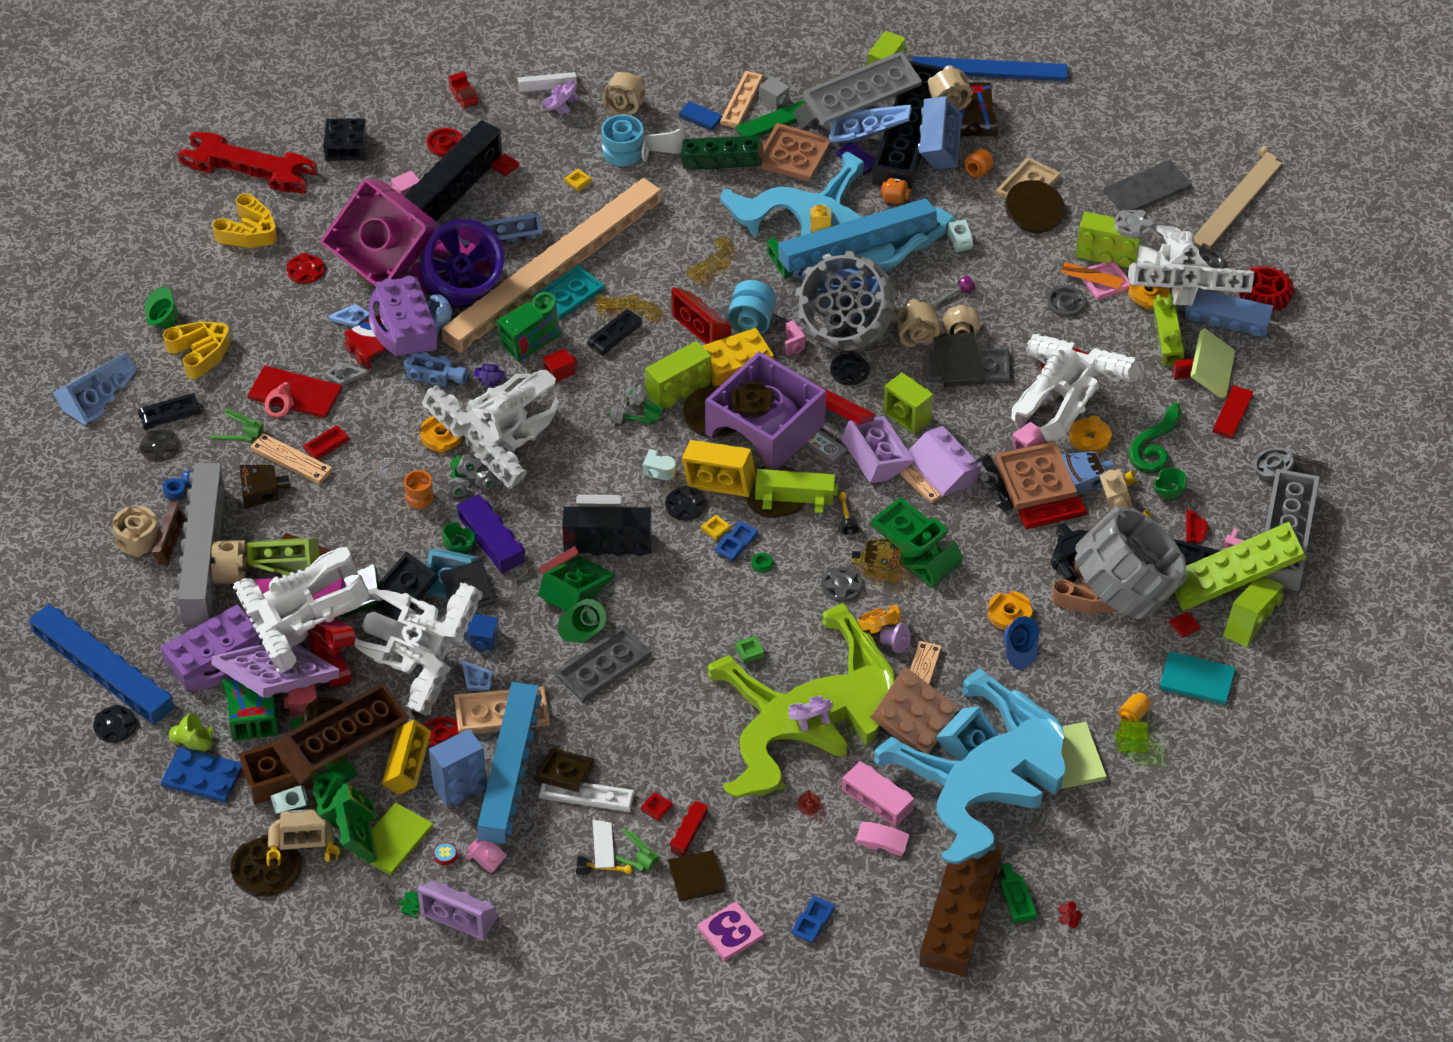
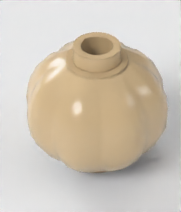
M961 304L947 310L942 319V328L946 335L953 339L951 331L953 326L955 339L966 341L969 338L975 337L980 330L981 320L974 308Z

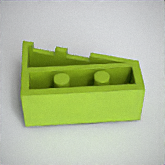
M318 537L261 540L247 543L248 565L287 576L291 572L294 574L298 573L297 570L300 569L304 571L306 567H309L320 557Z
M1266 576L1253 581L1234 601L1223 636L1248 647L1268 616L1274 611L1275 606H1280L1284 598V594H1282L1284 585Z

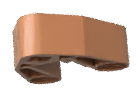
M1075 563L1074 570L1078 573V577L1083 579V576ZM1065 579L1057 580L1053 585L1052 602L1056 606L1089 614L1117 611L1104 603L1084 580L1081 586Z

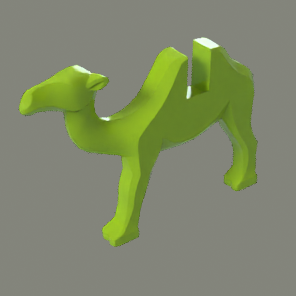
M845 603L824 611L822 614V624L826 628L840 630L849 647L848 674L814 679L783 694L773 691L749 676L735 662L731 655H727L708 665L707 674L712 681L723 680L729 682L741 693L747 702L756 707L760 712L743 730L739 740L740 753L748 768L736 780L724 784V791L727 794L738 799L748 795L764 796L774 790L785 789L786 786L781 779L780 769L766 750L767 745L772 741L780 739L801 740L819 747L832 755L846 756L847 743L833 725L844 719L849 722L866 746L877 738L880 732V725L873 721L870 716L894 682L895 671L882 655L873 638L869 634L864 633L854 616L849 613V608ZM815 696L830 699L833 707L827 711L829 724L825 725L822 723L819 715L810 717L807 720L809 731L804 732L803 730L801 731L798 720L789 718L788 707L792 704L809 703V699Z

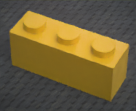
M412 720L396 729L382 785L396 794H403L417 787L431 730L416 720Z

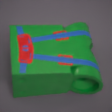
M550 292L537 294L531 303L527 302L496 320L501 346L517 362L522 361L547 344V340L557 339L561 333L555 297Z
M233 678L221 680L228 703L232 741L278 735L275 706L276 694H273L271 697H261Z

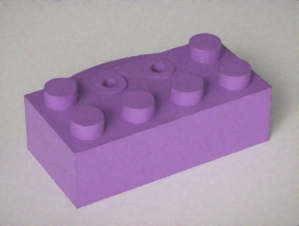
M405 276L401 279H385L384 281L376 282V289L369 303V323L379 342L395 356L437 350L438 331L417 276ZM376 304L379 308L381 321L387 332L383 331L375 319L373 308Z
M237 604L162 645L160 648L163 662L186 690H204L221 685L222 679L232 678L212 665V656L263 644V640L259 637L260 632H256L253 626L254 623H251L249 617Z

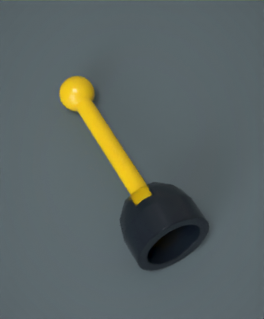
M841 492L838 498L842 501L845 518L841 521L842 533L848 535L847 529H852L851 534H856L859 531L858 522L855 518L849 516L846 504L847 495Z
M577 855L576 874L579 875L588 874L592 869L622 871L625 874L633 872V868L630 865L625 867L596 868L590 858Z

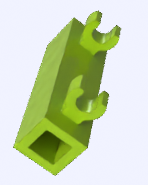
M1168 293V297L1161 298L1159 294L1156 296V299H1153V312L1163 366H1173L1174 361L1184 360L1176 307L1172 303L1171 293Z
M757 469L755 499L763 500V509L771 510L772 501L812 503L815 504V513H823L824 504L833 505L834 496L838 497L839 484L835 483V474Z

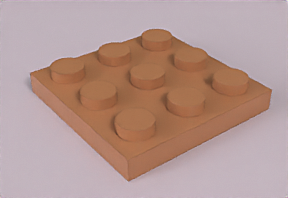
M777 123L763 146L762 166L757 168L811 182L832 142L829 141V137Z
M1056 441L998 453L994 456V461L1015 510L1073 498L1077 495V490Z
M905 666L870 718L905 745L916 751L929 754L938 741L936 736L952 720L959 707Z

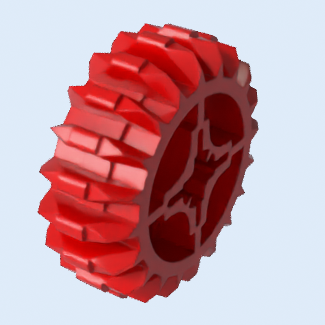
M1268 264L1266 267L1258 265L1257 268L1251 267L1250 270L1254 272L1253 284L1255 286L1252 287L1251 293L1239 292V298L1272 305V313H1274L1275 309L1281 311L1283 307L1287 308L1294 294L1293 279H1290L1289 274H1284L1283 269L1277 270L1276 266L1270 268Z

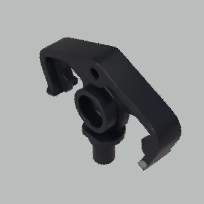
M988 453L975 460L976 463L982 462L987 470V473L981 475V480L991 493L997 491L1000 499L996 502V507H999L1003 512L1014 508L992 457Z

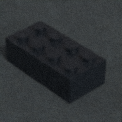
M563 506L562 531L564 552L576 546L578 554L590 553L595 556L601 554H613L616 556L623 554H635L637 556L651 554V507Z

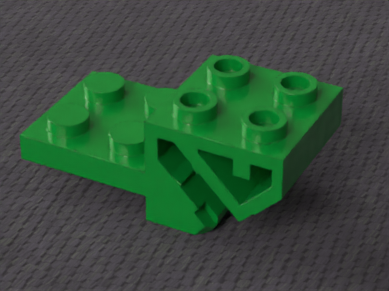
M901 497L871 519L870 526L902 551L900 562L932 588L962 564L963 555L956 542L940 541L948 532L946 526L934 517L929 520Z
M323 772L312 778L314 784L313 793L317 799V813L320 818L325 819L336 829L340 830V843L345 849H349L358 858H362L369 864L376 861L377 856L370 827V821L377 818L373 801L349 783H344L331 774Z

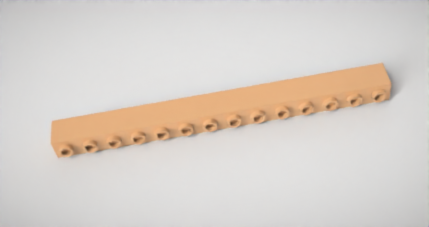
M645 178L634 183L628 190L619 194L617 198L606 204L597 213L591 215L589 219L578 225L573 231L563 236L554 245L548 247L546 251L535 257L526 266L520 268L511 277L505 279L495 289L490 290L487 295L477 300L465 311H462L452 321L446 323L442 327L443 341L459 353L472 345L475 339H480L496 327V320L529 302L532 299V295L581 263L642 217L648 209L651 210L661 202V189Z

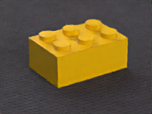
M757 328L702 346L711 355V382L714 386H721L758 351L774 360L773 353Z
M689 441L682 456L688 486L700 490L749 497L756 482V471L751 449L704 441Z

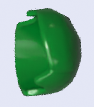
M1178 468L1162 469L1159 472L1158 478H1154L1153 487L1155 493L1164 499H1176L1181 496L1187 487L1185 472Z
M452 522L443 527L442 542L448 551L464 554L474 547L475 534L469 526L462 528L459 522Z

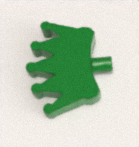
M418 891L405 892V900H398V905H403L401 913L417 918V914H414V912L420 913V909L417 908L420 907Z

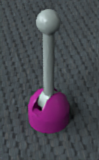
M965 275L958 281V288L938 301H932L931 306L938 308L939 304L959 291L962 293L971 292L975 289L974 281L970 276Z

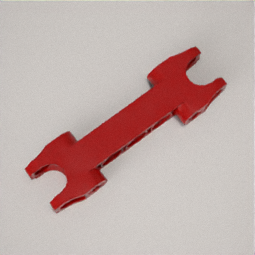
M192 132L189 136L190 145L199 148L195 150L182 149L178 153L179 163L195 170L210 173L214 167L227 168L247 173L249 176L267 178L266 180H268V185L271 189L283 192L304 194L307 190L306 181L301 177H297V175L308 174L315 176L318 172L317 163L300 154L286 152L283 157L229 145L223 136L210 132ZM184 156L192 159L193 161L186 160ZM302 165H308L311 169L305 168ZM293 183L299 185L301 188H297L293 185Z

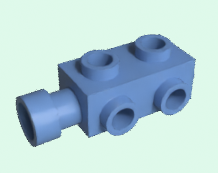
M427 352L412 353L411 357H406L404 361V369H406L408 379L447 387L450 380L463 385L467 380L468 369L459 366L454 368L453 362L446 356L436 358L430 356Z

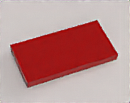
M264 365L248 393V399L265 403L267 396L272 390L288 382L294 403L290 410L326 419L342 390V385ZM274 397L270 401V405L284 408V401L281 397Z

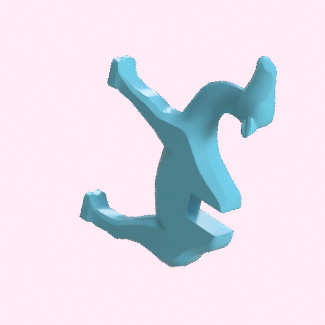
M845 152L842 155L843 169L830 181L826 189L820 193H810L790 187H776L766 190L751 199L734 194L730 189H725L721 193L720 200L728 208L733 218L738 223L746 226L752 235L758 234L759 224L772 209L785 207L797 217L801 225V236L810 233V208H814V205H826V208H830L831 227L862 218L850 208L841 205V202L848 187L858 176L863 174L864 162L850 152ZM937 207L935 208L937 211L936 228L855 253L867 259H872L887 272L896 267L909 253L926 249L932 242L947 233L949 223L954 222L955 218L953 215ZM849 268L855 271H859L858 268Z
M980 668L964 680L962 694L967 697L983 696L993 703L1004 720L1007 733L984 741L970 751L962 761L946 760L916 751L892 736L877 747L874 752V763L879 767L887 764H898L944 787L937 801V814L942 823L957 836L950 849L942 852V858L947 863L957 865L970 858L979 859L996 848L992 831L966 812V808L969 805L992 802L1036 809L1041 807L1043 792L1024 779L1026 777L1055 795L1062 787L1065 774V763L1061 754L1064 740L1063 727L1056 717L1038 706L1022 692L1008 690Z

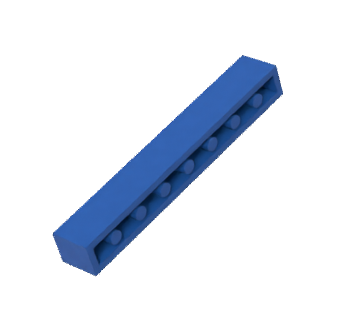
M47 604L29 619L31 631L151 724L155 725L174 709L173 697L167 690H162L153 679L142 675L136 666H130L126 663L125 659L120 654L116 655L107 644L97 641L91 632L84 631L75 620L67 618L61 609H55L50 604Z

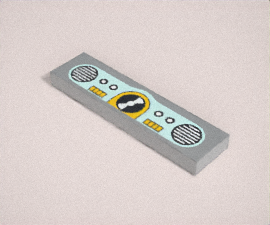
M821 430L804 444L832 465L848 453L847 448Z

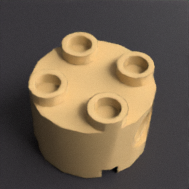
M946 66L943 71L928 80L932 98L946 96L959 111L964 109L972 100L971 95H973L965 73L962 70L955 69L954 66Z
M616 72L603 91V105L605 108L608 107L610 109L609 112L611 114L632 116V114L638 111L645 99L646 89L643 84L644 80L638 75Z
M912 299L895 313L897 315L896 326L901 343L906 347H915L914 343L925 342V345H930L939 337L940 327L935 308L929 303Z
M131 506L125 507L113 519L116 543L122 552L140 557L152 550L158 537V526L155 514L149 508L144 506H137V508L133 509Z
M245 540L212 542L211 558H213V564H211L213 584H234L246 578V573L243 571L248 569V559L243 557V553L246 552Z

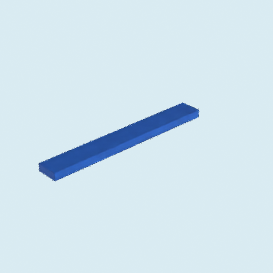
M913 56V62L944 68L946 66H954L955 69L962 70L966 76L1067 81V64Z

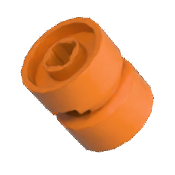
M415 470L405 476L404 488L407 504L414 509L429 507L434 500L430 474L423 470Z

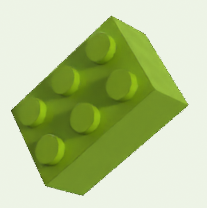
M1085 211L1079 226L1076 258L1100 263H1110L1112 261L1116 262L1119 267L1129 269L1130 264H1137L1139 245L1142 243L1143 237L1131 238L1123 236L1114 227V217Z
M697 341L645 368L646 396L653 403L663 407V409L672 407L678 400L688 398L693 392L708 387L711 383V355Z

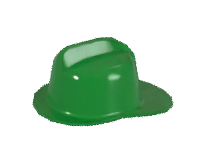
M160 287L154 290L147 298L145 312L148 324L151 326L155 325L161 329L174 327L179 311L174 304L171 290L167 287Z
M584 599L578 602L559 619L558 632L564 641L576 643L587 641L605 626L607 620L606 611L598 601L593 599Z

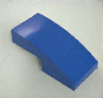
M739 520L732 532L724 535L714 551L734 561L759 534L758 530Z
M813 895L805 912H801L791 934L813 944L833 913L835 905Z

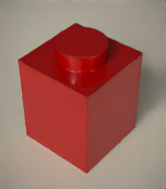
M565 348L543 357V370H547L556 378L555 383L575 374L576 359Z

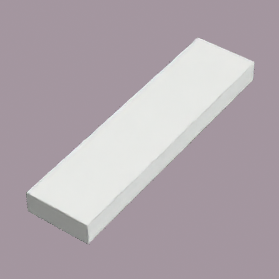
M542 783L539 799L630 812L635 793L634 790L590 783H584L578 793Z

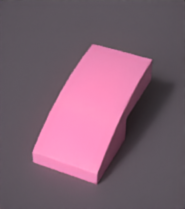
M862 821L855 842L877 851L881 848L894 855L902 856L910 834L889 826Z

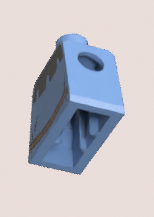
M1094 451L1061 454L1077 490L1076 496L1102 487L1100 475L1104 474L1107 470H1114L1111 460L1100 462L1097 453Z

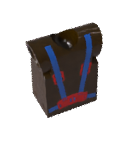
M969 82L973 95H971V102L964 109L960 110L962 113L960 136H998V124L993 113L991 82Z

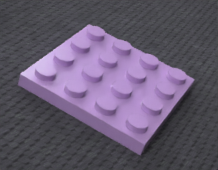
M263 644L212 656L213 666L253 690L261 697H271L276 693L291 692L292 689L307 688L312 684L327 683L332 679L339 678L338 668L298 644L291 647L296 656V663L291 669L286 670L282 674L277 672L276 668L278 667L274 666Z

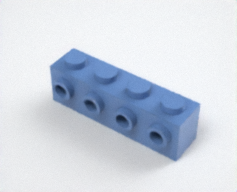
M539 213L480 222L489 227L499 240L506 239V243L518 241L517 237L525 236L526 240L538 238L537 234L543 233ZM460 240L464 246L466 245V248L471 244V242Z
M1198 289L1192 306H1186L1185 319H1189L1192 322L1210 324L1213 327L1228 328L1235 332L1241 331L1250 333L1253 336L1266 337L1273 306Z

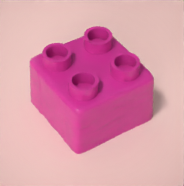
M365 179L360 183L345 207L321 239V243L376 287V282H381L385 279L403 278L426 247L433 233L438 229V225L430 216L386 182Z

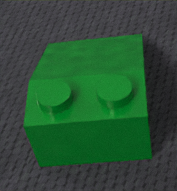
M577 556L544 573L538 597L544 599L546 603L555 605L566 612L584 599L594 600L615 574L581 556Z

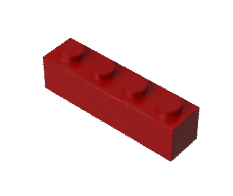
M694 801L693 805L689 806L687 816L683 817L681 827L677 828L675 838H672L670 841L671 852L685 856L708 813V805Z

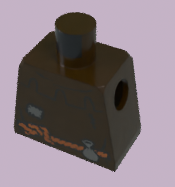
M239 465L245 508L279 500L278 489L290 488L289 475L276 476L273 465Z

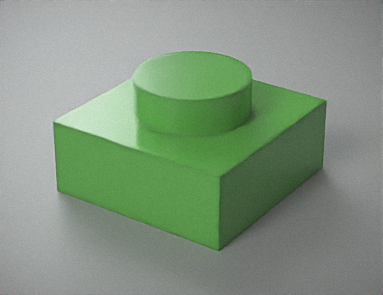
M756 636L735 642V649L743 664L764 658V650Z

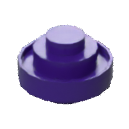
M482 364V368H475L474 376L479 377V381L482 382L483 386L494 387L495 383L505 379V371L499 370V365Z

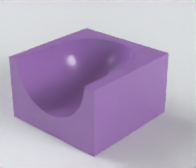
M758 351L705 400V434L713 438L724 427L735 429L746 436L757 448L763 458L765 470H778L825 425L826 390ZM749 381L765 384V387L770 388L773 392L774 403L772 409L767 414L756 418L743 417L736 413L731 405V394L735 387L737 389L741 383Z

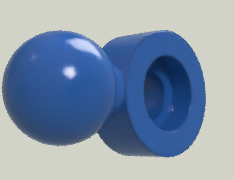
M187 470L183 472L181 479L171 478L166 480L163 484L164 496L170 500L182 498L185 494V486L192 487L189 476L190 472L193 471Z

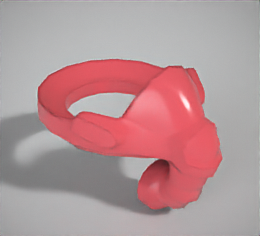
M289 383L281 384L267 396L264 405L267 414L271 417L282 418L287 415L290 407L293 406ZM274 397H281L284 401V408L279 413H274L270 409L269 404Z

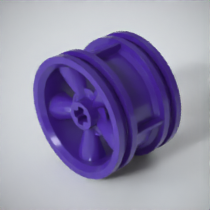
M456 219L441 225L431 236L420 259L419 275L424 289L430 296L435 294L442 295L449 302L451 308L472 306L477 300L483 298L493 289L504 267L502 244L489 227L475 220ZM460 240L476 245L468 255L460 252ZM443 243L450 254L446 261L433 257L435 247ZM487 259L490 271L489 277L475 272L474 264ZM458 263L461 264V267H463L462 270H460L459 266H457ZM445 272L450 278L449 281L443 280L438 273ZM469 280L474 288L463 289L461 288V282Z

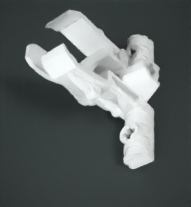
M1157 225L1155 230L1164 236L1167 244H1162L1158 252L1147 247V243H1141L1138 250L1137 264H1130L1128 279H1130L1129 282L1132 285L1172 288V303L1174 305L1192 306L1198 288L1251 293L1254 272L1251 270L1211 268L1199 255L1198 248L1194 246L1195 241L1192 232L1181 231L1175 227Z
M1033 334L1026 348L1027 355L1038 359L1046 365L1042 369L1041 375L1039 374L1036 378L1037 380L1024 391L1018 402L1012 407L1011 419L1017 430L1024 427L1025 423L1046 399L1056 401L1061 394L1064 400L1055 418L1039 428L1047 443L1057 442L1067 435L1079 413L1085 412V405L1088 399L1100 388L1095 378H1099L1102 374L1114 382H1119L1120 380L1134 382L1140 377L1142 371L1135 357H1126V355L1114 352L1109 353V351H1101L1098 348L1093 349L1087 355L1075 352L1073 350L1075 343L1073 342L1068 343L1065 340L1060 341L1057 338Z
M539 370L532 375L515 374L503 385L496 388H488L481 397L468 402L466 406L467 413L460 407L455 396L447 395L437 385L427 390L422 405L440 423H443L445 428L450 430L456 438L465 436L466 445L468 447L471 446L475 452L474 456L479 458L500 481L502 480L507 488L511 489L519 484L520 480H523L527 474V471L519 464L518 458L513 452L516 448L524 445L525 442L529 440L534 441L538 434L549 427L559 401L556 397L549 410L526 419L527 412L523 408L555 384L556 378L547 370Z
M347 547L337 548L323 554L309 567H306L304 571L300 569L297 570L298 573L294 574L291 572L289 576L282 575L283 578H273L269 583L270 590L263 594L256 582L251 578H244L234 583L233 588L234 590L237 589L236 594L247 615L251 616V623H255L253 626L256 632H260L259 637L263 639L262 643L274 666L278 667L276 668L278 673H284L296 663V656L291 647L304 641L308 635L307 630L314 628L319 623L331 622L334 617L359 608L368 599L369 591L361 574H358ZM359 575L356 580L343 589L315 600L312 597L340 578Z
M460 582L459 589L448 601L446 619L441 623L437 622L438 608L424 601H418L407 593L399 594L376 588L368 589L369 597L365 602L385 600L402 610L398 621L376 612L368 613L362 628L366 633L388 641L386 646L361 641L355 637L354 646L362 653L373 658L375 662L389 665L407 674L411 673L417 664L422 665L424 669L420 672L419 677L413 681L410 688L409 702L405 707L425 716L430 715L432 705H435L442 689L440 687L446 680L445 676L451 669V667L443 662L452 641H463V635L467 632L468 624L472 621L477 610V603L483 596L482 592L471 585ZM411 602L418 605L425 612L422 615H418L417 612L409 608ZM399 655L403 656L402 663L398 661L391 662L386 660L387 656L397 659L399 658Z

